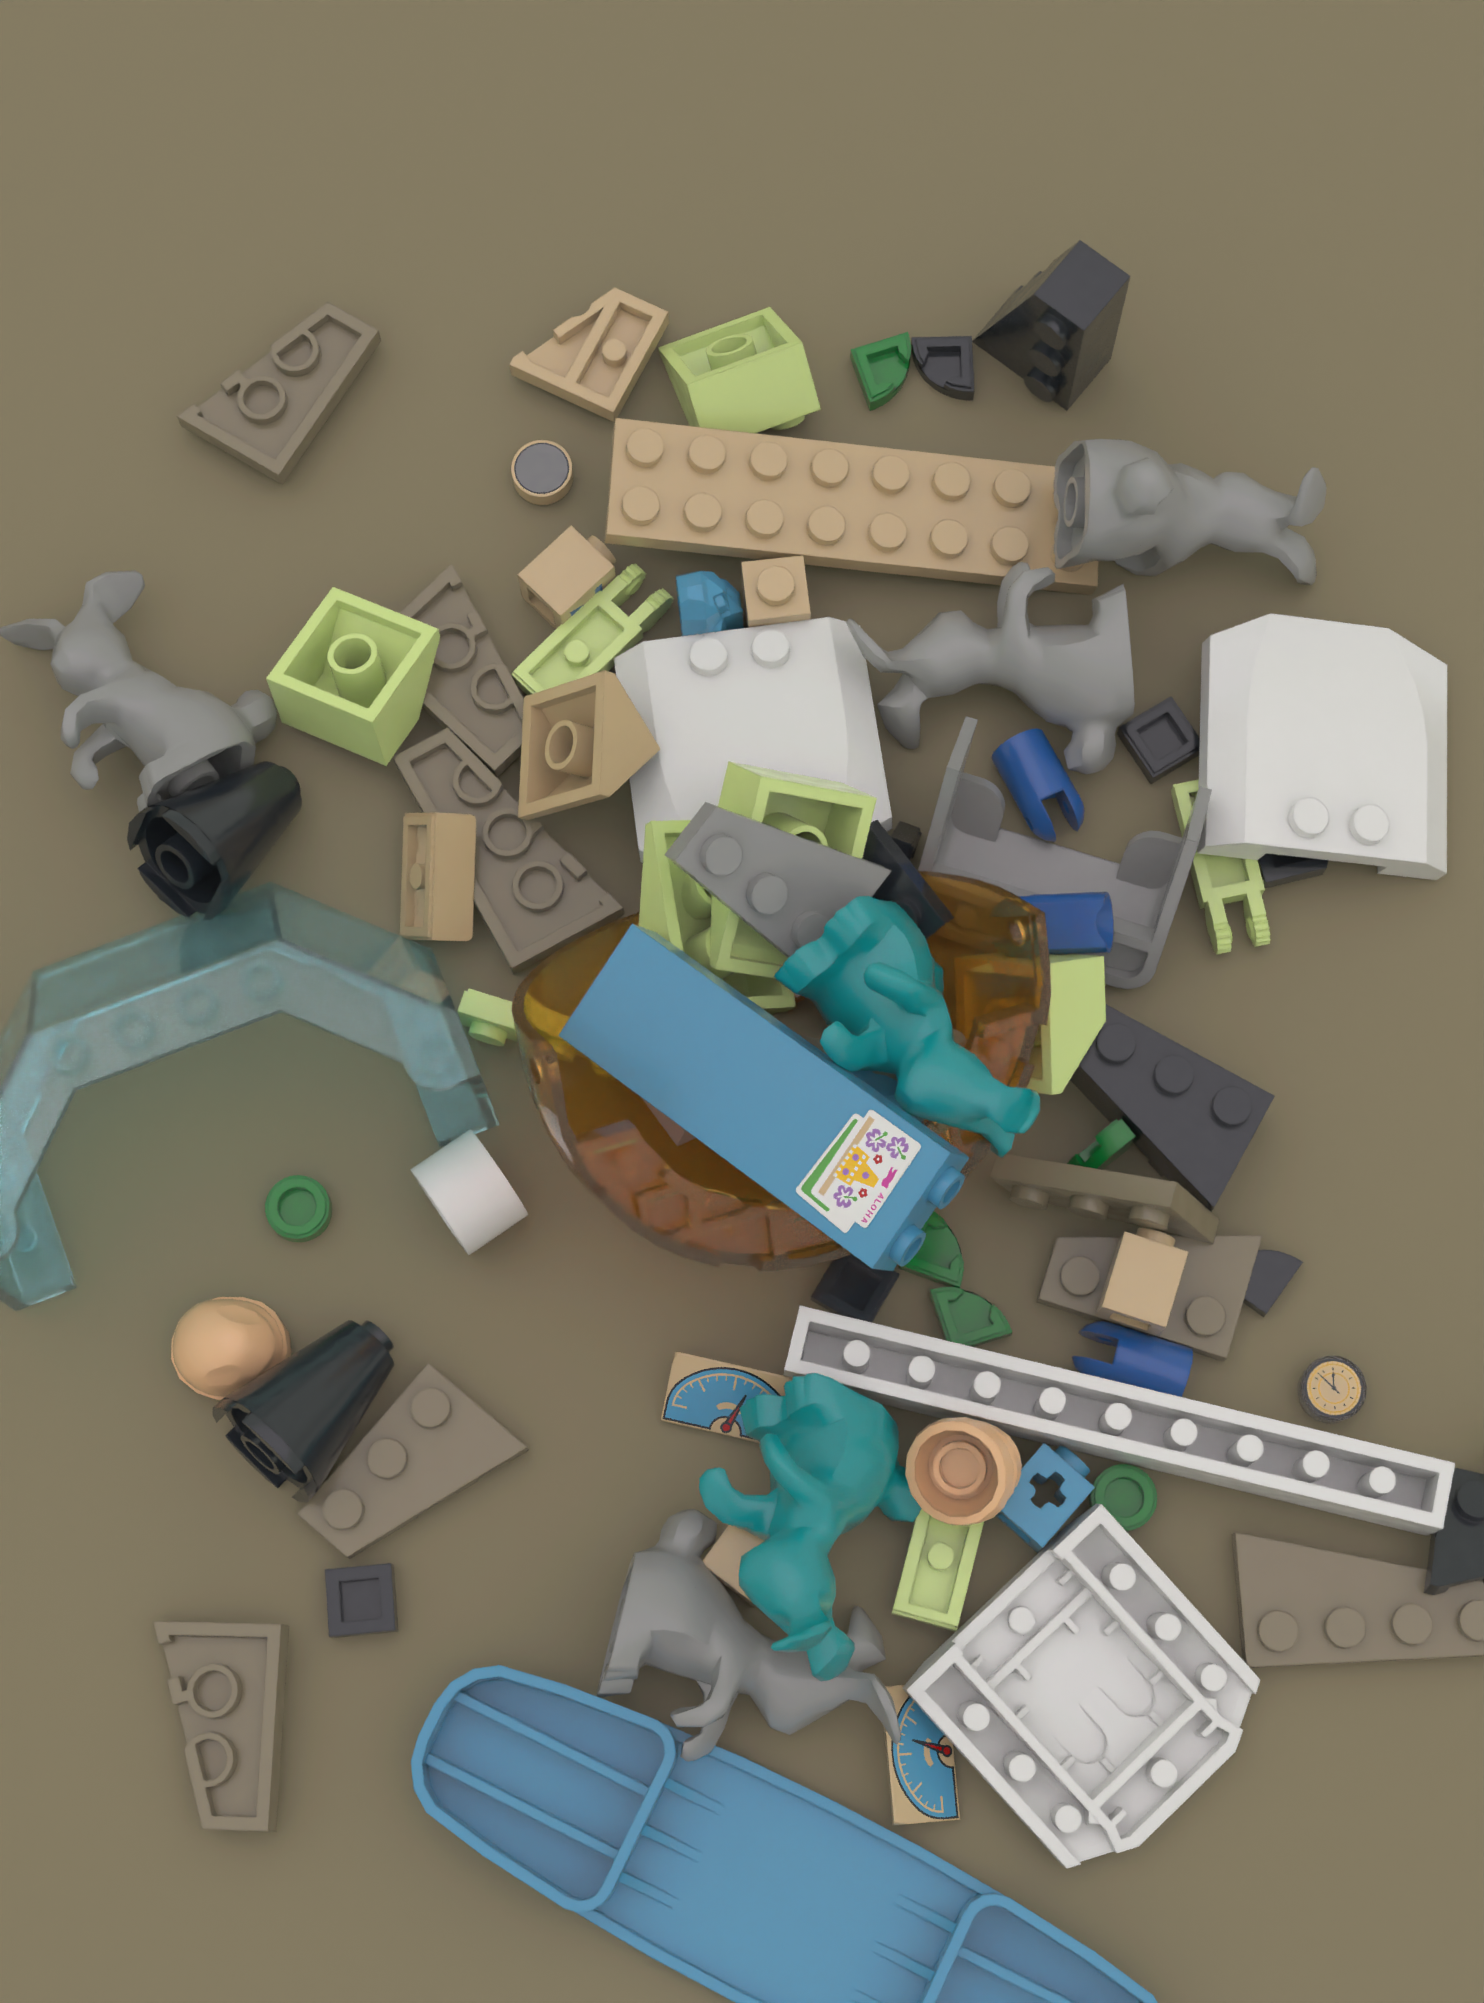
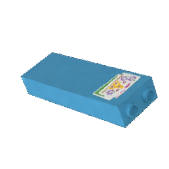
M631 924L558 1035L872 1269L893 1271L897 1264L902 1267L910 1262L925 1240L926 1233L921 1229L936 1207L939 1209L945 1208L954 1199L963 1185L965 1175L960 1171L970 1157L856 1075L836 1065L824 1052L657 932Z

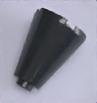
M263 761L144 808L129 822L127 835L129 849L131 850L139 845L145 863L137 868L143 880L161 901L178 914L189 918L195 912L205 914L202 921L212 920L229 906L301 810L300 784L295 775L287 768L272 762Z
M348 1320L221 1399L213 1407V1417L217 1423L226 1414L234 1426L225 1435L226 1438L266 1480L277 1488L286 1480L290 1481L300 1488L291 1498L299 1502H308L319 1490L393 1369L394 1361L389 1354L394 1348L393 1343L374 1323L366 1320L360 1325L352 1320Z

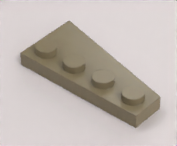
M449 728L393 756L397 769L422 813L439 812L471 814L475 816L474 905L513 974L625 915L624 907L589 876L584 866L549 835L537 818L531 820L518 818L519 803L507 792L501 781Z
M1235 1532L1231 1534L1242 1660L1250 1668L1484 1656V1583L1481 1580L1451 1586L1445 1593L1431 1595L1424 1593L1427 1572L1425 1569Z

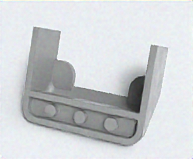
M966 716L946 768L918 869L924 880L954 916L950 922L936 933L995 951H1004L1007 949L1003 947L999 939L1039 936V915L1041 913L1023 915L998 914L1002 905L1011 898L1034 894L1108 892L1112 902L1114 920L1112 950L1110 953L1084 955L1104 956L1105 984L1122 989H1134L1148 983L1156 972L1200 841L1212 789L1199 786L1182 838L1161 831L1142 832L1128 842L1121 863L1112 862L1000 828L1005 812V800L1001 791L996 785L984 778L964 773L978 722L977 719Z

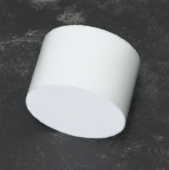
M471 1129L410 1169L439 1215L468 1255L528 1215L514 1189Z

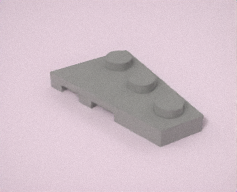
M708 802L702 805L665 853L667 858L787 958L792 956L802 946L819 939L824 933V926L827 921L834 917L835 913L845 907L851 900L859 896L872 897L891 872V870L876 863L796 836Z

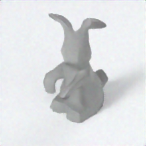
M1093 439L1074 441L1058 456L1055 464L1054 503L1058 509L1053 549L1056 569L1093 561L1115 560L1117 565L1135 575L1156 576L1183 562L1200 548L1213 544L1234 552H1262L1276 557L1291 571L1297 583L1312 585L1317 576L1314 550L1304 536L1287 527L1289 525L1302 527L1315 520L1324 508L1327 489L1326 482L1319 469L1312 467L1305 474L1297 496H1292L1267 488L1244 473L1224 472L1212 478L1204 472L1183 463L1168 465L1158 452L1129 440Z
M1019 562L1014 565L1001 581L997 601L998 623L996 628L987 630L974 623L961 610L939 612L904 648L887 652L879 647L852 618L848 619L846 623L863 657L880 673H903L895 687L877 704L885 728L903 747L916 749L919 746V712L921 704L926 699L952 695L969 686L980 683L1002 687L1015 693L1031 710L1044 720L1072 732L1071 742L1064 749L1067 768L1082 774H1091L1103 770L1113 759L1116 748V728L1132 716L1134 712L1133 667L1124 583L1092 599L1093 616L1089 625L1034 626L1029 623L1027 613L1028 598L1034 591L1054 583L1055 573L1049 567L1030 570L1029 564L1025 562Z
M136 570L105 572L86 582L82 607L75 619L66 627L56 619H26L0 628V636L15 645L38 650L53 649L50 664L56 681L63 690L78 696L65 709L61 725V740L67 747L71 749L76 748L80 743V732L91 724L102 723L74 752L70 771L71 776L82 789H93L99 780L95 764L121 748H130L145 766L139 775L143 791L137 798L138 810L140 812L150 805L254 765L255 744L265 739L275 729L277 708L273 699L259 690L245 691L237 699V702L230 706L207 691L178 687L161 675L134 662L125 636L113 623L132 608L145 587L142 574Z
M682 1510L667 1519L661 1529L660 1539L654 1547L633 1554L622 1588L596 1696L601 1698L630 1693L634 1680L638 1679L639 1669L644 1665L696 1680L703 1694V1703L698 1706L680 1707L670 1713L677 1727H702L699 1734L686 1739L682 1744L681 1757L685 1761H695L712 1752L725 1728L731 1707L739 1693L750 1695L771 1729L788 1735L811 1724L849 1700L866 1703L881 1721L895 1744L901 1741L902 1734L892 1696L879 1677L875 1674L862 1672L864 1669L886 1659L882 1635L863 1608L854 1606L852 1609L847 1636L855 1643V1650L846 1670L836 1678L821 1682L812 1675L806 1651L779 1652L770 1648L776 1640L759 1633L744 1620L737 1605L721 1581L705 1566L701 1555L705 1549L716 1542L717 1523L698 1510Z

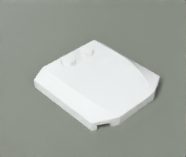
M1272 613L1210 635L1202 643L1199 786L1212 789L1197 853L1259 860L1268 853L1377 866V874L1438 880L1447 874V664L1389 628Z
M824 617L643 641L614 658L618 680L660 747V750L629 778L640 862L643 863L645 824L650 821L692 820L705 802L718 806L728 761L849 785L877 798L871 822L878 820L886 831L892 829V813L867 663L846 621Z
M1095 1504L1067 1525L926 1659L904 1685L903 1689L1057 1861L1068 1869L1081 1865L1080 1862L1111 1852L1120 1853L1139 1847L1236 1752L1243 1732L1240 1726L1251 1694H1256L1260 1679L1102 1504Z

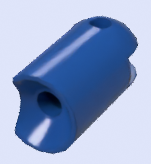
M1037 728L1026 730L1002 743L993 752L991 759L1033 834L1045 841H1056L1053 824L1042 804L1043 800L1055 797L1069 825L1073 830L1078 831L1084 821V804L1043 730Z
M1108 892L1018 896L1004 903L998 912L999 915L1041 913L1039 915V936L999 939L1005 949L1016 955L1110 953L1112 950L1114 920L1112 902Z
M1104 1321L1087 1324L1079 1331L1080 1335L1090 1340L1117 1347L1112 1364L1092 1358L1072 1356L1074 1367L1079 1373L1182 1397L1192 1366V1348Z

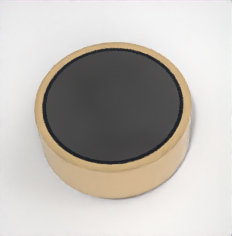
M548 440L532 441L521 447L513 458L511 473L514 487L518 494L526 501L536 505H549L561 500L569 492L573 483L572 462L567 451L559 444Z

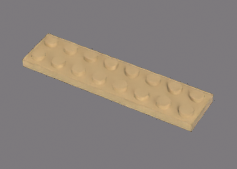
M615 418L604 543L757 560L803 555L804 565L1001 585V581L1014 565L1019 562H1025L1029 564L1030 570L1049 567L1055 573L1054 583L1040 590L1092 595L1098 587L1099 561L1056 569L1053 549L1058 509L1054 503V466Z

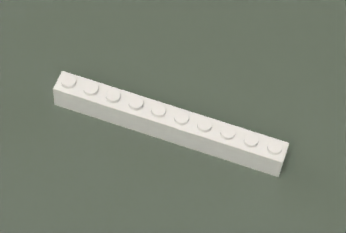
M799 1306L784 1368V1376L793 1378V1376L818 1373L833 1378L851 1390L880 1404L942 1419L967 1417L973 1420H980L998 1427L1008 1435L1057 1447L1062 1445L1070 1450L1425 1536L1443 1529L1455 1463Z

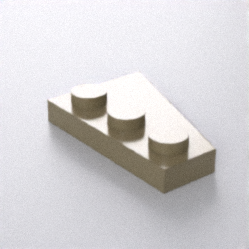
M1006 1154L1003 1158L995 1156L990 1175L993 1180L1010 1192V1201L1024 1207L1046 1210L1048 1204L1067 1208L1074 1214L1090 1219H1113L1214 1244L1220 1219L1178 1182Z
M428 1363L320 1487L317 1493L300 1510L298 1515L343 1555L351 1559L417 1519L418 1515L451 1495L458 1494L478 1482V1479L505 1462L514 1460L529 1449Z
M153 1621L158 1644L163 1645L171 1679L167 1680L172 1703L173 1705H178L187 1743L184 1753L202 1829L276 1832L289 1625Z

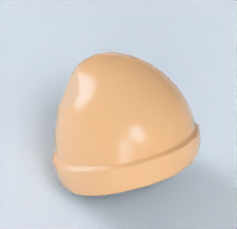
M217 1297L196 1304L178 1322L171 1343V1360L179 1379L196 1393L219 1401L290 1357L292 1352L289 1332L275 1311L263 1302L245 1297Z
M967 1417L943 1418L929 1424L917 1434L907 1453L905 1475L911 1495L924 1512L936 1520L950 1525L968 1526L994 1518L1005 1507L1018 1485L1022 1464L1014 1441L998 1427Z

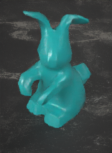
M870 896L856 897L827 921L824 926V933L819 939L797 949L774 975L775 979L797 995L804 996L816 1006L828 1025L823 1030L820 1043L829 1059L850 1072L879 1071L895 1074L897 1076V1086L894 1098L908 1114L981 1134L991 1143L990 1150L1001 1158L1011 1150L1015 1134H1024L1036 1120L1040 1112V1096L1037 1091L1006 1086L992 1076L991 1072L975 1054L954 1042L952 1023L943 997V968L931 956L923 933L896 902L878 900Z
M809 1373L805 1376H793L792 1381L786 1382L784 1385L785 1396L771 1394L756 1395L754 1398L746 1400V1403L739 1408L746 1435L760 1442L759 1447L762 1457L770 1470L771 1492L767 1495H744L732 1488L725 1469L720 1467L707 1469L699 1478V1491L705 1507L722 1523L745 1530L764 1540L763 1543L741 1556L739 1586L754 1605L789 1635L774 1642L770 1648L779 1652L806 1651L812 1675L822 1682L836 1678L844 1672L855 1650V1643L836 1627L832 1617V1606L836 1597V1580L828 1555L839 1535L849 1532L862 1523L876 1506L891 1521L914 1522L919 1515L921 1507L910 1493L905 1475L906 1467L900 1466L898 1461L899 1431L897 1423L884 1406L851 1390L833 1378L818 1373Z

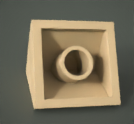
M604 670L524 697L518 818L531 820L608 798L660 750V747L615 673Z

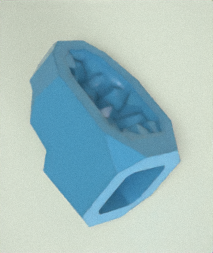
M695 571L675 576L682 636L744 628L740 593L726 579H720L711 571Z

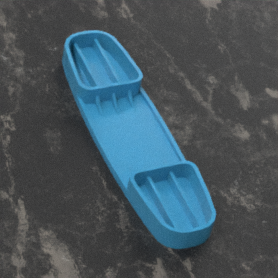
M502 1665L474 1668L450 1682L434 1703L418 1735L411 1759L413 1789L427 1814L482 1856L566 1910L574 1911L649 1957L735 2003H1157L1155 1997L1092 1949L1010 1897L1001 1894L919 1845L823 1795L716 1745L712 1752L695 1761H685L681 1757L682 1744L692 1735L664 1724L657 1719L566 1684Z

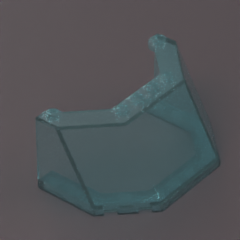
M268 882L237 894L229 906L212 920H203L205 914L195 912L189 918L181 915L33 971L0 1036V1301L13 1310L18 1311L77 1288L37 1174V1170L76 1091L276 1014H287L402 1063L407 1074L416 1084L440 1147L449 1144L469 1129L476 1134L500 1125L433 950L281 885Z

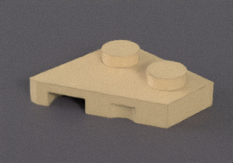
M614 287L591 303L586 313L571 317L553 329V338L528 355L522 351L514 356L509 364L511 375L615 422V418H618L669 324V312Z

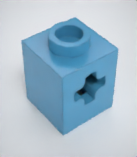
M1043 1443L1021 1469V1476L1017 1487L1014 1489V1493L996 1517L1038 1553L1095 1488L1085 1479L1090 1473V1469L1066 1447L1060 1445L1054 1452L1048 1445ZM1050 1478L1059 1486L1054 1497L1060 1503V1506L1057 1507L1053 1503L1048 1502L1042 1508H1039L1031 1501L1036 1490L1029 1482L1033 1479L1042 1485Z

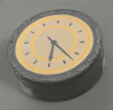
M1332 1355L1315 1360L1303 1371L1299 1378L1297 1392L1300 1404L1309 1416L1323 1423L1335 1424L1349 1419L1361 1409L1366 1399L1367 1385L1363 1373L1356 1364L1344 1357Z

